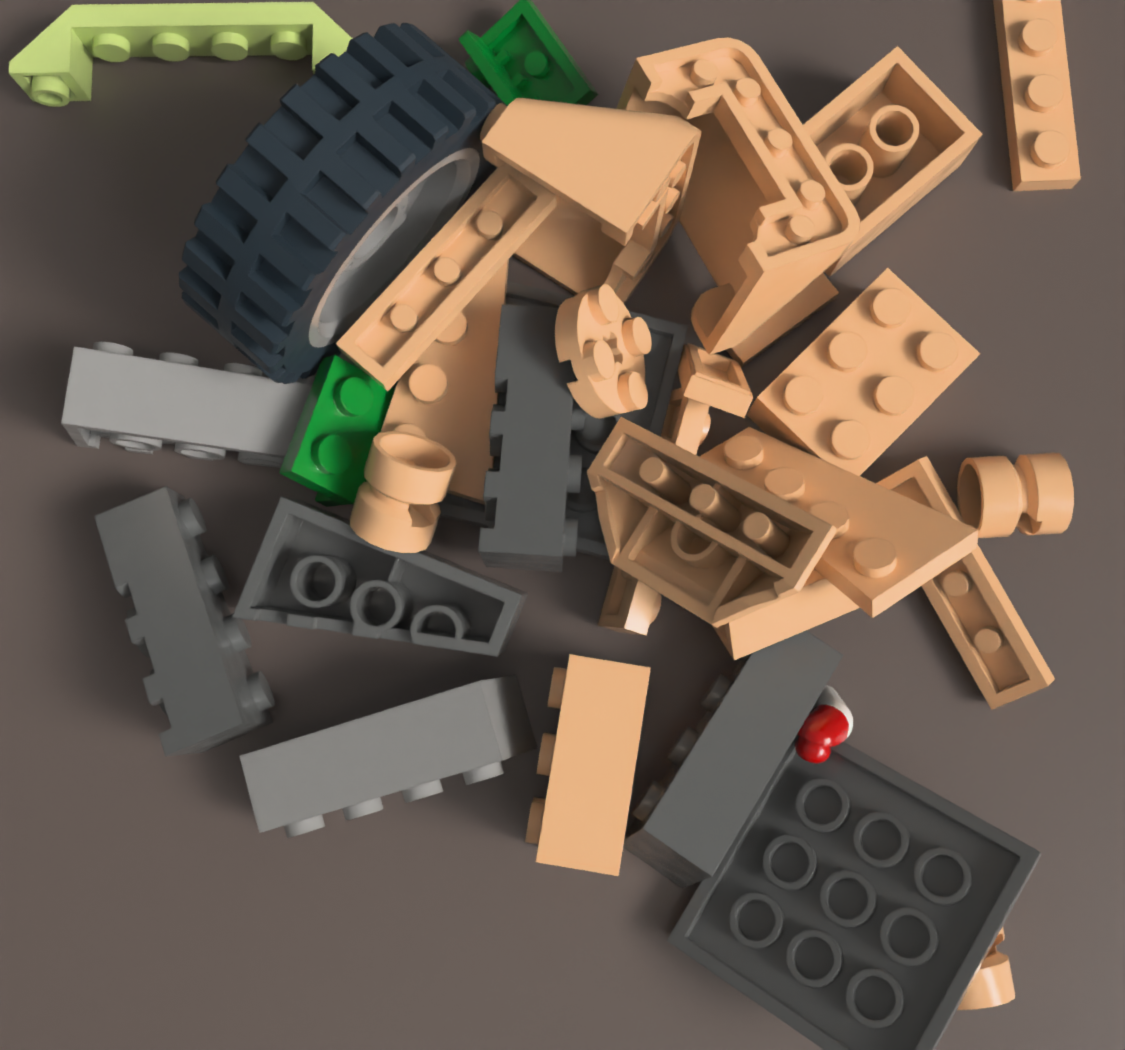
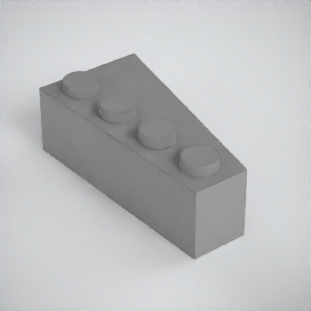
M111 342L93 343V349L74 346L61 424L77 447L99 449L100 439L105 437L109 438V442L125 447L126 451L153 455V451L161 450L162 444L175 445L174 451L176 453L185 455L190 459L223 460L225 459L226 450L238 451V461L241 463L281 468L315 376L312 375L306 379L299 377L296 383H276L268 377H262L263 372L251 365L227 363L224 365V370L199 367V361L196 358L184 354L161 353L159 360L133 356V350L124 345Z
M513 675L480 680L240 755L239 757L259 833L284 826L286 836L290 838L325 827L322 814L338 809L343 810L345 821L384 809L381 797L402 791L404 802L408 803L443 792L440 781L442 778L462 773L465 785H469L504 774L501 761L537 748V744L517 676Z

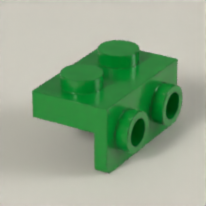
M519 0L482 37L466 30L458 38L470 55L465 61V65L470 73L488 89L492 87L506 105H509L516 98L587 105L599 95L538 8L530 0Z
M336 355L322 358L279 473L317 492L315 501L326 507L354 504L358 488L364 482H367L364 477V468L373 438L381 432L395 389L391 387L387 392L364 371Z

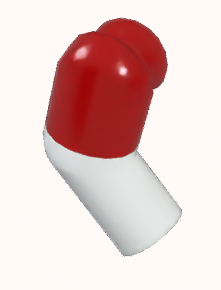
M825 686L797 733L799 737L794 745L795 751L805 761L816 764L825 762L830 757L831 747L844 742L852 732L853 716L851 711L833 687Z

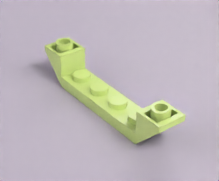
M314 2L71 5L9 61V74L33 102L46 106L61 107L67 105L69 101H91L93 57H99L110 62H123L130 57H158L167 61H183L189 56H217L224 60L238 61L247 56L275 55L286 60H298L306 55H312V71L315 74V65L330 53L340 56L346 52L349 41L353 38Z

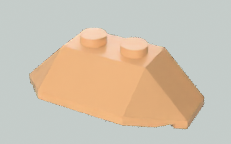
M620 417L587 470L591 490L596 495L598 516L611 564L716 628L800 592L837 532V529L832 524L623 417Z

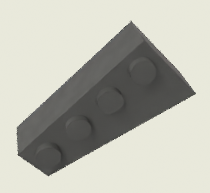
M503 304L501 307L495 369V393L499 394L498 404H493L489 432L490 456H494V466L486 471L483 494L485 521H489V527L480 528L478 552L486 567L562 572L563 556L576 557L578 518L566 517L567 493H580L582 455L570 454L571 430L584 431L585 411L573 398L567 383L575 381L571 360L559 363L555 345V322L559 308Z
M165 486L95 515V521L115 588L124 598L132 596L135 607L127 611V619H125L131 642L138 646L139 650L146 657H150L153 669L150 671V675L142 678L149 703L153 706L159 704L163 712L168 716L171 729L159 733L165 756L204 753L273 723L268 708L275 705L273 693L264 674L260 670L257 672L252 670L245 649L252 646L249 632L243 619L232 618L233 614H230L222 594L223 591L229 589L228 580L215 555L208 557L200 538V534L207 531L206 524L195 501L192 498L185 500L184 496Z
M280 497L232 618L252 621L260 620L287 624L286 626L322 629L374 639L382 638L404 641L423 646L498 656L506 651L529 593L425 550L416 553H400L382 549L359 537L350 527L349 519L302 500Z
M806 630L739 658V662L729 677L720 673L700 703V706L705 708L706 712L695 729L687 726L683 730L666 759L672 762L659 783L653 780L648 785L633 808L631 814L636 818L625 833L623 848L681 888L713 877L844 655Z

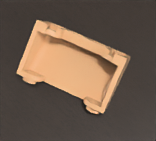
M729 37L716 38L636 58L616 109L674 115L701 130V137L679 221L718 286L702 293L691 310V322L708 355H712L732 348L744 341L843 256L860 231V218L830 167L763 61L752 47L737 39Z
M516 98L508 106L503 103L496 105L487 117L480 133L485 160L497 168L502 167L506 163L547 188L556 196L557 206L513 253V256L574 295L580 293V291L607 284L625 305L669 240L680 219L701 137V130L678 116L529 98Z

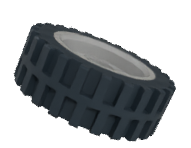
M395 23L379 26L374 38L368 32L356 36L349 41L346 52L340 56L330 53L315 65V74L301 87L294 84L279 99L281 107L264 126L258 122L245 138V141L249 144L234 164H226L215 181L219 189L211 202L201 206L194 220V225L198 228L196 236L185 242L182 261L187 266L179 272V287L183 290V301L276 383H296L299 377L306 379L317 372L322 358L332 355L340 357L342 352L336 345L337 341L497 169L496 166L484 158L480 133L491 111L499 103H505L413 24L402 23L399 27Z

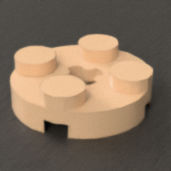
M607 284L580 291V293L575 294L576 296L565 299L560 305L556 316L555 345L559 363L571 360L577 381L567 383L573 398L586 413L598 419L645 408L648 402V391L645 383L644 355L650 352L652 346L651 335L646 322L641 317L632 318L624 303Z

